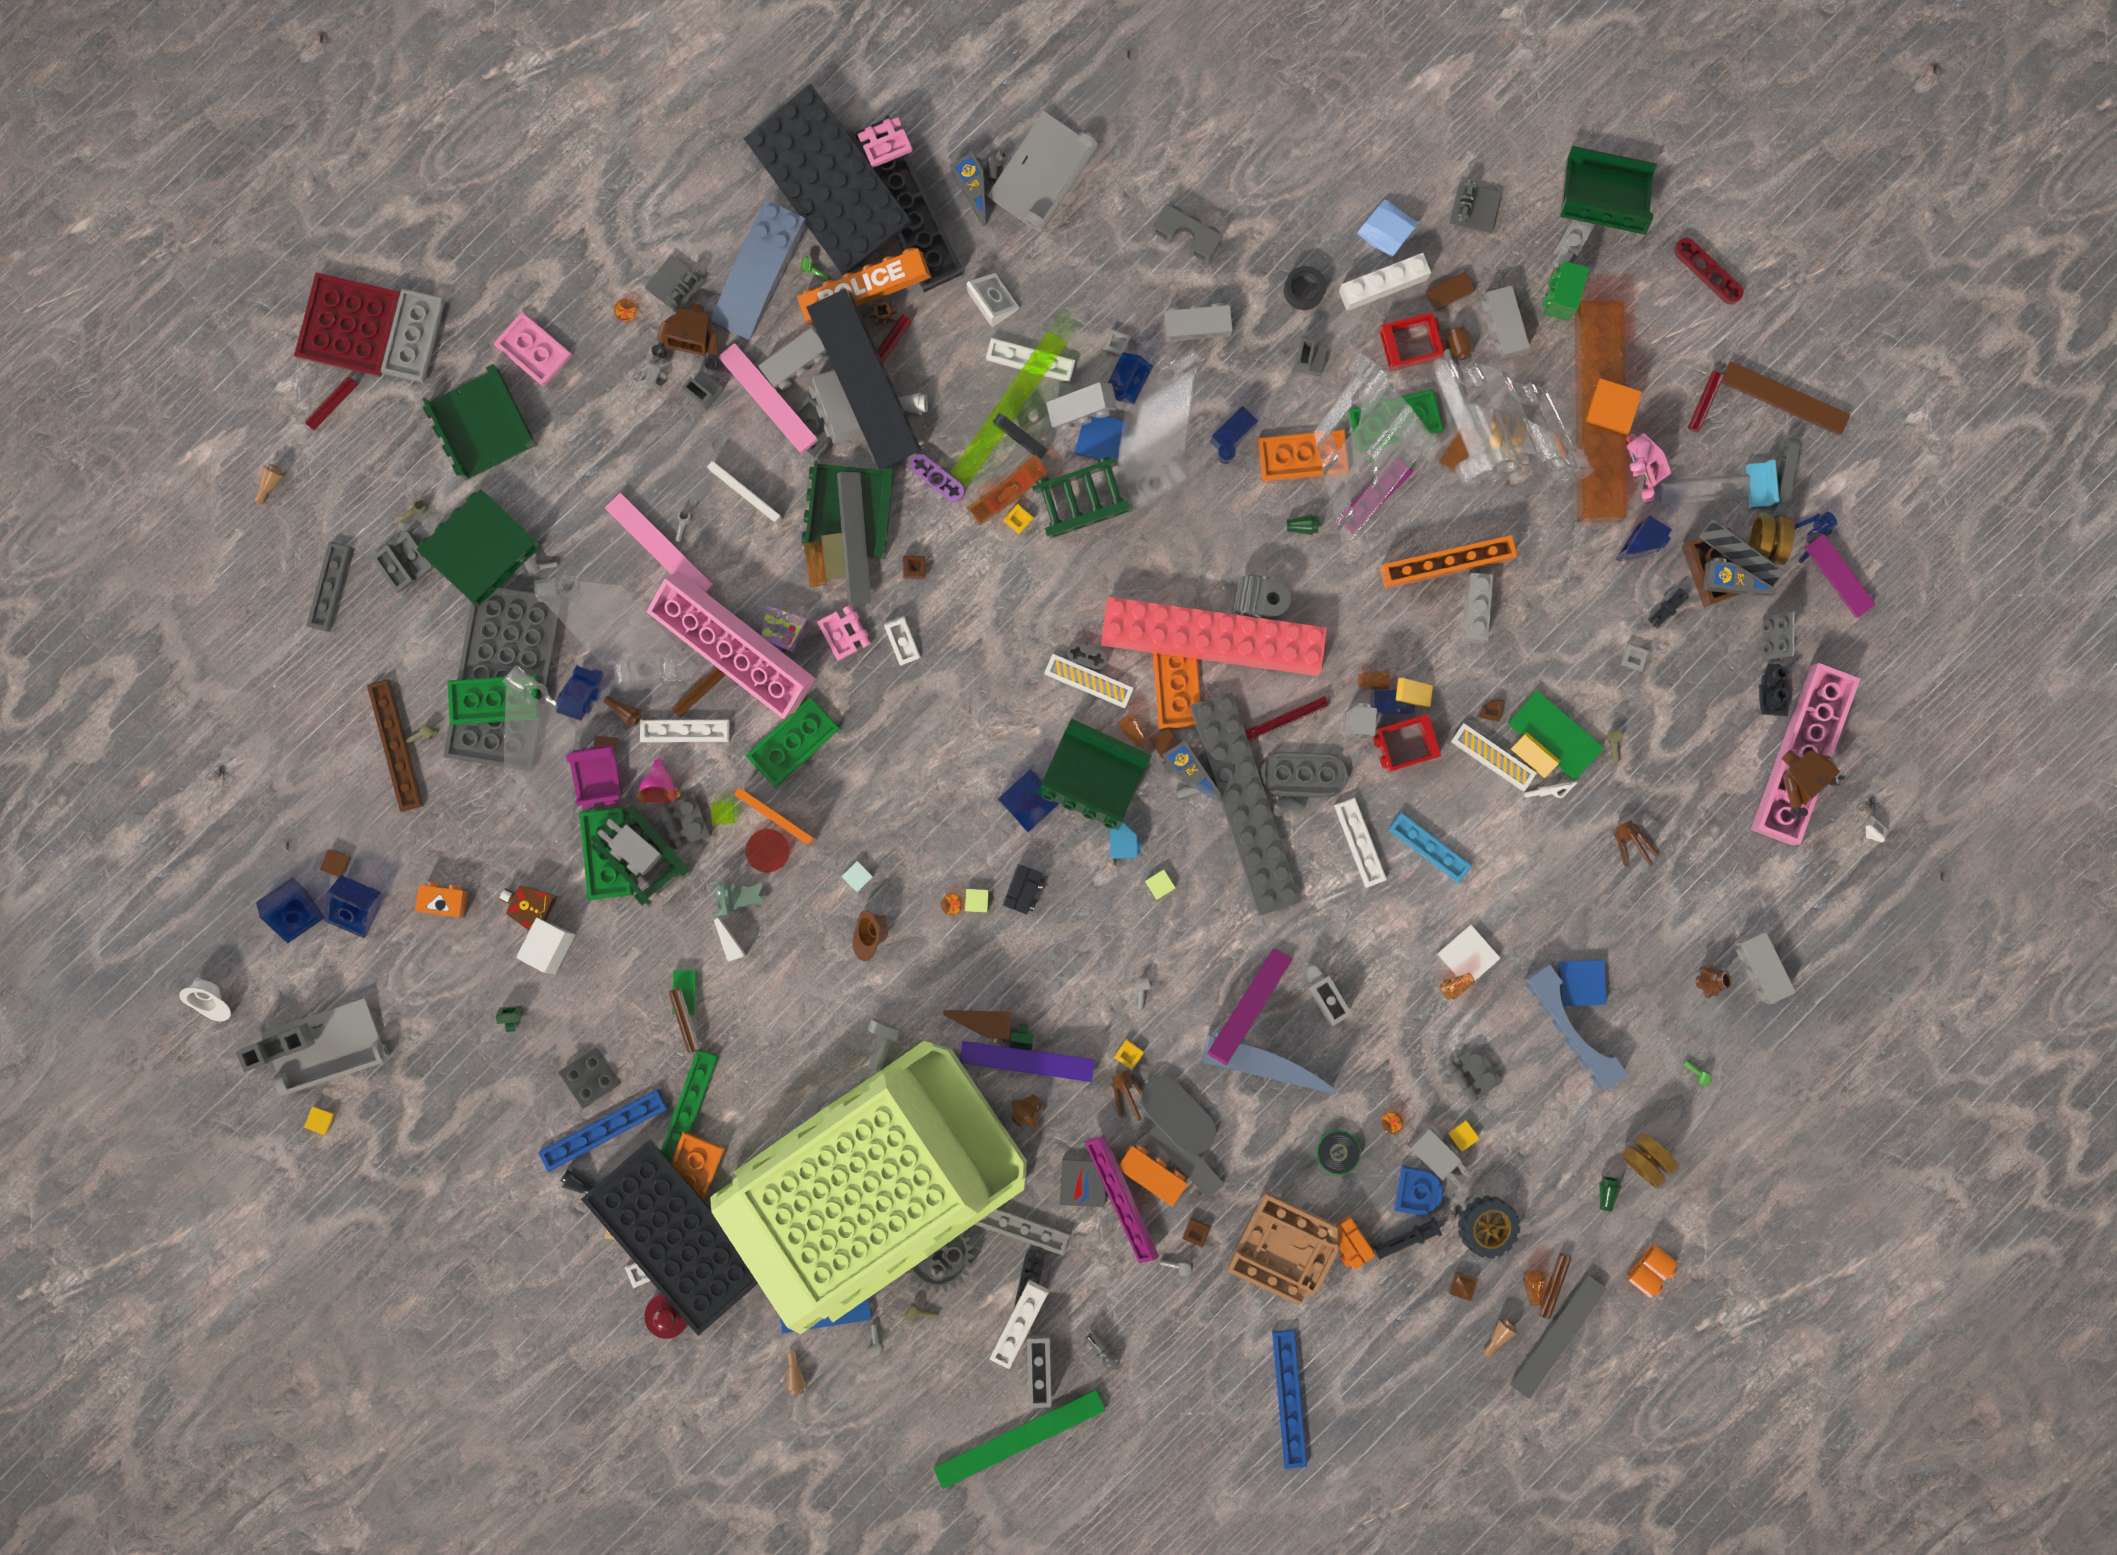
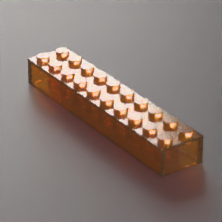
M1580 301L1578 310L1575 312L1577 522H1622L1627 518L1626 434L1585 421L1597 382L1600 378L1625 386L1624 301Z

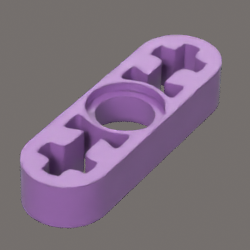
M917 454L912 457L910 467L915 475L948 501L956 503L963 499L964 488L961 483L925 455ZM916 461H925L924 466L930 470L927 477L924 476L926 474L924 469H916ZM934 473H941L944 479L942 483L934 484L931 481V476ZM947 480L951 481L948 483V485L952 489H955L956 487L959 488V496L953 495L951 497V492L946 487L944 491L941 490V488H943L946 485Z

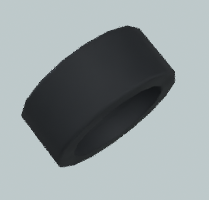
M1311 266L1295 268L1289 273L1284 284L1285 299L1292 307L1298 310L1315 308L1320 304L1326 292L1324 276L1319 270ZM1301 276H1309L1314 279L1318 287L1315 297L1307 301L1298 299L1292 291L1294 280Z

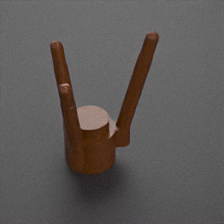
M1632 820L1616 827L1618 833L1614 836L1618 841L1624 866H1628V861L1622 839L1625 842L1633 840L1648 865L1653 866V862L1637 837L1641 839L1654 856L1658 857L1659 854L1640 832L1637 825L1633 824Z
M1127 1070L1112 1077L1114 1082L1111 1085L1114 1090L1118 1115H1123L1119 1095L1120 1090V1092L1125 1091L1136 1119L1140 1121L1141 1116L1129 1089L1133 1088V1084L1141 1095L1142 1088L1136 1081L1134 1074L1130 1075Z

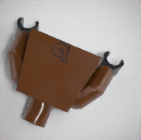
M694 303L690 310L680 308L675 315H671L660 325L657 336L658 344L654 345L651 349L652 354L656 356L657 350L660 348L662 350L660 358L662 359L667 356L666 348L705 357L706 353H708L709 357L705 360V366L708 369V362L714 360L716 370L719 366V362L715 358V354H718V335L714 325L709 323V316L703 313L704 307Z
M1789 750L1781 758L1790 767L1783 775L1791 807H1793L1790 810V816L1795 820H1800L1799 812L1802 816L1808 815V810L1801 807L1803 804H1808L1828 784L1840 786L1838 780L1845 779V774L1841 773L1833 759L1827 755L1808 751L1800 758L1792 750Z

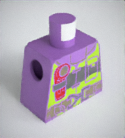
M766 606L761 636L781 652L785 650L792 653L809 621L806 618Z

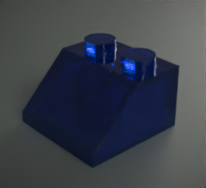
M1649 515L1638 523L1616 560L1620 562L1648 556L1655 551L1659 552L1661 548L1664 549L1669 543L1671 537L1668 535L1672 529Z
M1031 769L998 798V801L1027 832H1030L1060 804L1055 801L1045 800L1042 795L1037 793L1042 781Z
M340 875L327 891L324 921L365 938L379 909L381 892Z
M293 877L256 902L259 917L287 944L324 919V915L307 890Z

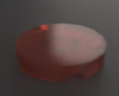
M763 829L757 831L749 838L746 843L745 854L747 861L754 869L759 872L772 873L785 866L789 859L790 847L783 834L776 830Z

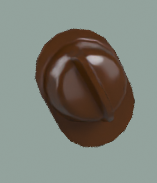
M868 910L862 911L859 914L852 941L853 950L859 960L869 961L873 958L877 945L886 940L888 936L886 915L872 914Z

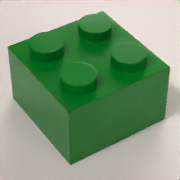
M1563 261L1560 267L1556 266L1554 273H1551L1548 281V286L1551 287L1548 294H1545L1542 306L1545 307L1544 315L1565 321L1570 320L1578 310L1589 271L1588 267Z

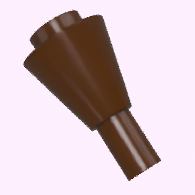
M606 696L603 701L614 710L628 728L636 726L642 718L641 709L617 702L610 696Z

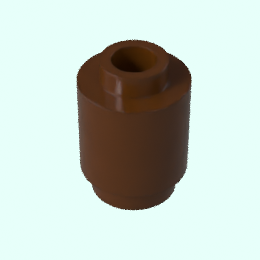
M1465 326L1456 327L1448 331V342L1453 357L1459 358L1460 361L1472 357L1471 353L1475 349L1469 331L1465 329Z

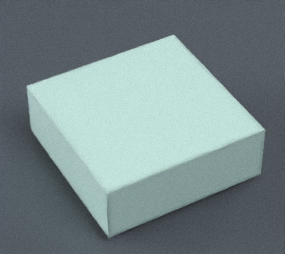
M858 861L841 876L857 893L873 878Z

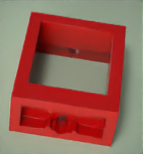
M1433 312L1381 325L1379 334L1390 372L1441 359L1445 352V343L1443 339L1439 338V321L1437 318H1434ZM1425 325L1433 353L1400 361L1393 332Z
M1428 714L1375 730V735L1373 736L1376 748H1380L1382 754L1379 757L1382 768L1387 770V773L1441 757ZM1418 724L1428 755L1393 765L1384 734Z

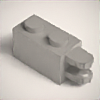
M1571 219L1553 252L1557 255L1552 264L1554 269L1556 266L1560 267L1563 261L1572 263L1576 259L1595 224Z
M609 819L606 823L618 834L613 839L602 830H599L597 834L609 843V847L612 848L610 853L620 861L623 858L629 863L626 867L636 876L638 873L644 876L661 858V854L629 826L625 825L621 829Z
M1315 965L1308 966L1304 972L1311 984L1308 986V989L1328 1023L1334 1026L1351 1016V1011L1330 976H1323Z
M1426 1127L1408 1147L1440 1179L1444 1180L1448 1177L1459 1187L1461 1185L1460 1180L1451 1172L1457 1167L1464 1176L1469 1177L1471 1175L1470 1171L1466 1169L1457 1157L1460 1153L1451 1144L1447 1147L1441 1141L1444 1137L1435 1128L1431 1131Z

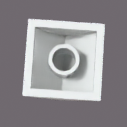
M996 273L971 280L967 283L968 294L991 327H994L1020 308Z
M536 918L516 958L544 973L555 975L575 934Z

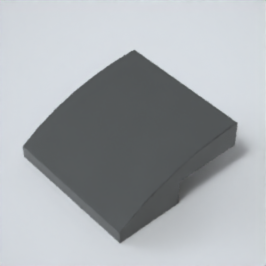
M407 531L394 543L387 544L371 557L396 593L406 589L434 569L416 550L419 547V542L411 531Z

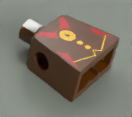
M519 886L516 893L505 888L500 895V900L509 904L506 914L529 931L536 918L544 921L547 920L558 898L557 895L526 886Z

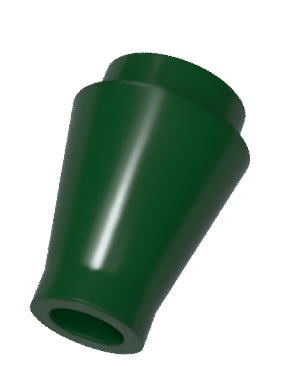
M1309 514L1287 519V532L1312 536L1313 533H1319L1318 516Z
M1604 1176L1602 1181L1599 1182V1208L1601 1210L1613 1211L1622 1187L1619 1179Z

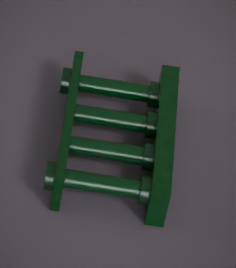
M1110 456L1098 460V464L1051 480L1044 478L1036 482L1037 485L1031 486L1034 492H1042L1051 521L1049 523L1050 526L1044 528L1047 537L1052 539L1133 511L1131 502L1129 500L1124 501V498H1121L1112 467L1119 465L1115 458L1111 459ZM1101 471H1104L1113 499L1112 505L1107 507L1100 505L1091 476ZM1080 478L1084 480L1092 506L1091 512L1084 515L1079 511L1071 485L1072 481ZM1060 485L1063 486L1071 512L1070 519L1063 522L1061 519L1059 520L1050 491L1051 488Z
M631 804L626 808V813L628 814L625 817L626 820L619 827L622 829L625 825L629 827L637 825L642 831L640 837L648 844L652 842L657 848L656 850L661 854V858L658 861L666 859L670 863L669 870L642 891L634 882L642 874L638 873L637 876L633 872L627 874L620 866L625 860L622 858L619 861L606 849L609 843L604 839L599 841L593 835L591 837L593 844L590 846L598 855L603 854L636 892L634 897L641 906L646 904L650 908L652 902L649 900V897L674 877L681 876L684 880L690 875V870L639 810ZM612 830L608 836L613 839L618 833Z

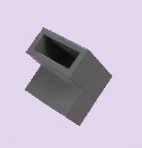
M1302 338L1299 344L1294 371L1320 377L1327 347L1315 345L1314 340Z
M700 370L694 379L690 377L682 386L685 393L705 410L724 391L723 387L703 370Z

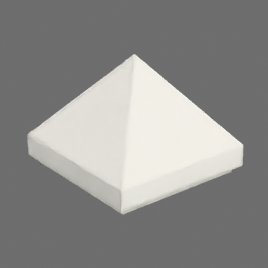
M1871 816L1866 825V838L1879 842L1885 841L1888 829Z

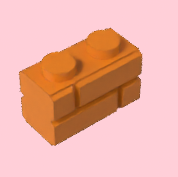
M1348 1215L1336 1223L1338 1226V1248L1342 1252V1255L1339 1257L1346 1268L1351 1266L1353 1270H1356L1376 1256L1351 1216Z

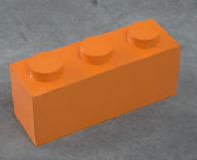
M1131 1144L1118 1163L1121 1172L1173 1207L1188 1185L1184 1181L1186 1177L1177 1170L1171 1172L1165 1168L1167 1163L1160 1158L1152 1159L1147 1155L1149 1151L1141 1145L1137 1144L1135 1147Z

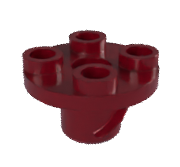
M662 1294L655 1296L646 1306L644 1313L645 1324L654 1336L662 1339H671L677 1337L686 1329L688 1324Z

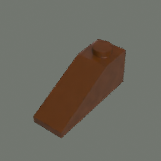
M943 1010L944 1016L986 1038L992 1039V1043H1005V1039H1010L1011 1011Z

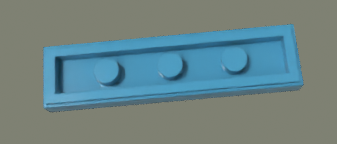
M1402 812L1388 828L1389 832L1457 883L1461 882L1472 867L1470 863Z

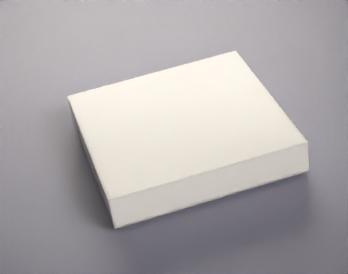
M1472 925L1465 928L1437 953L1465 987L1470 986L1500 959Z

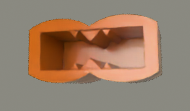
M1653 1243L1643 1254L1639 1262L1630 1270L1626 1279L1651 1298L1653 1295L1657 1296L1663 1289L1662 1283L1666 1278L1670 1279L1675 1275L1678 1263Z

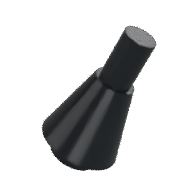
M574 1168L572 1171L567 1170L560 1180L563 1183L562 1188L578 1193L587 1194L593 1189Z

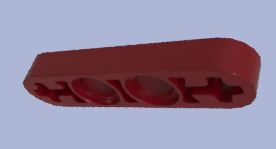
M1682 238L1675 245L1674 253L1676 257L1723 302L1733 305L1741 300L1744 293L1741 285L1696 242L1690 238ZM1684 246H1689L1688 251L1684 253L1681 251ZM1696 252L1697 255L1690 260L1689 258ZM1696 259L1705 260L1706 268H1697L1695 264ZM1719 274L1722 277L1721 284L1713 283L1711 275ZM1727 282L1728 285L1723 290H1721L1720 288L1723 287ZM1735 290V296L1730 298L1728 296L1730 291Z

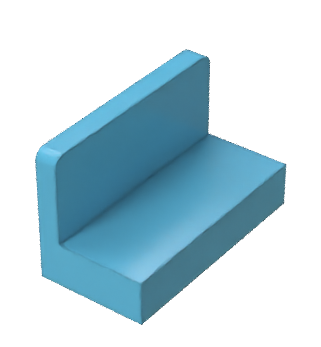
M1771 459L1766 463L1747 464L1746 477L1749 509L1767 508L1779 503L1775 459Z

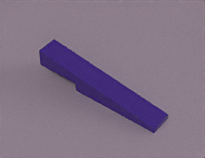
M962 1041L960 1062L962 1064L1092 1082L1095 1059L968 1041Z

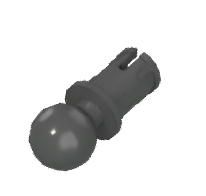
M1097 1330L1092 1331L1093 1334L1089 1333L1085 1339L1097 1353L1096 1357H1103L1102 1362L1106 1369H1116L1120 1364V1358L1116 1353L1109 1351L1111 1345L1106 1344Z

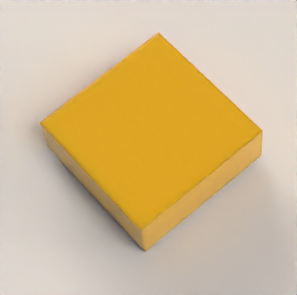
M1017 504L1003 521L1021 535L1034 520V517Z
M1126 1039L1114 1058L1133 1070L1144 1054V1051Z
M312 1106L304 1128L327 1135L335 1113Z
M1466 1120L1447 1133L1460 1152L1479 1140Z

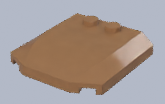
M1265 1192L1231 1257L1227 1272L1299 1305L1302 1303V1300L1309 1295L1315 1294L1320 1289L1338 1253V1226L1273 1194Z

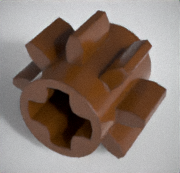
M879 299L877 305L871 304L874 312L869 314L870 318H876V326L881 323L887 328V323L890 321L895 322L892 314H896L897 310L896 308L890 309L891 301L885 303L882 299ZM885 310L887 311V315L882 314V315L880 316V314H879L880 311H881V312H884Z

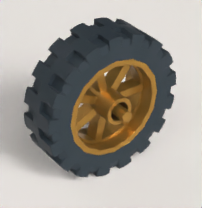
M1484 1196V1198H1475L1473 1203L1469 1202L1465 1206V1211L1462 1210L1460 1214L1461 1221H1458V1227L1460 1228L1458 1233L1459 1237L1462 1238L1463 1244L1469 1250L1482 1258L1486 1256L1492 1259L1495 1258L1494 1256H1503L1504 1252H1509L1513 1248V1243H1516L1518 1240L1517 1234L1520 1233V1227L1518 1226L1520 1220L1516 1216V1211L1509 1204L1495 1196ZM1497 1212L1490 1221L1489 1213ZM1501 1217L1502 1224H1496V1222ZM1477 1224L1481 1227L1478 1230L1475 1229ZM1484 1233L1483 1241L1478 1240L1477 1236ZM1490 1235L1494 1236L1495 1239L1488 1241Z

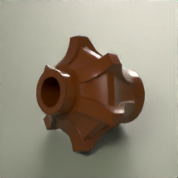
M1710 964L1708 968L1705 966L1701 967V974L1696 977V986L1704 991L1705 998H1711L1713 995L1718 996L1722 990L1729 989L1732 983L1729 972L1718 970L1713 964Z
M1034 1094L1021 1100L1014 1099L1011 1102L1014 1114L1011 1117L1013 1122L1019 1127L1029 1125L1036 1128L1038 1126V1116L1044 1108L1042 1101Z

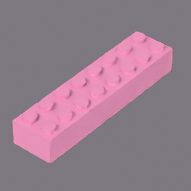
M679 571L664 579L646 611L782 719L787 718L798 709L816 679Z
M1820 663L1810 666L1752 824V831L1792 846L1801 844L1819 794L1808 804L1801 806L1808 810L1807 816H1802L1799 812L1800 820L1791 818L1790 810L1793 807H1791L1783 775L1790 767L1781 758L1789 750H1792L1800 758L1808 751L1832 758L1860 678Z

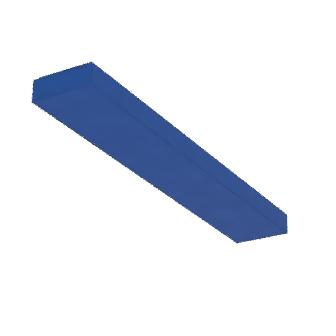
M659 1089L543 1149L538 1154L547 1171L550 1172L669 1108Z
M1295 1330L1272 1331L1284 1468L1307 1467Z

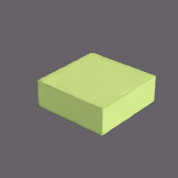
M1164 870L1145 881L1156 900L1175 889Z
M966 889L965 911L987 912L989 890Z

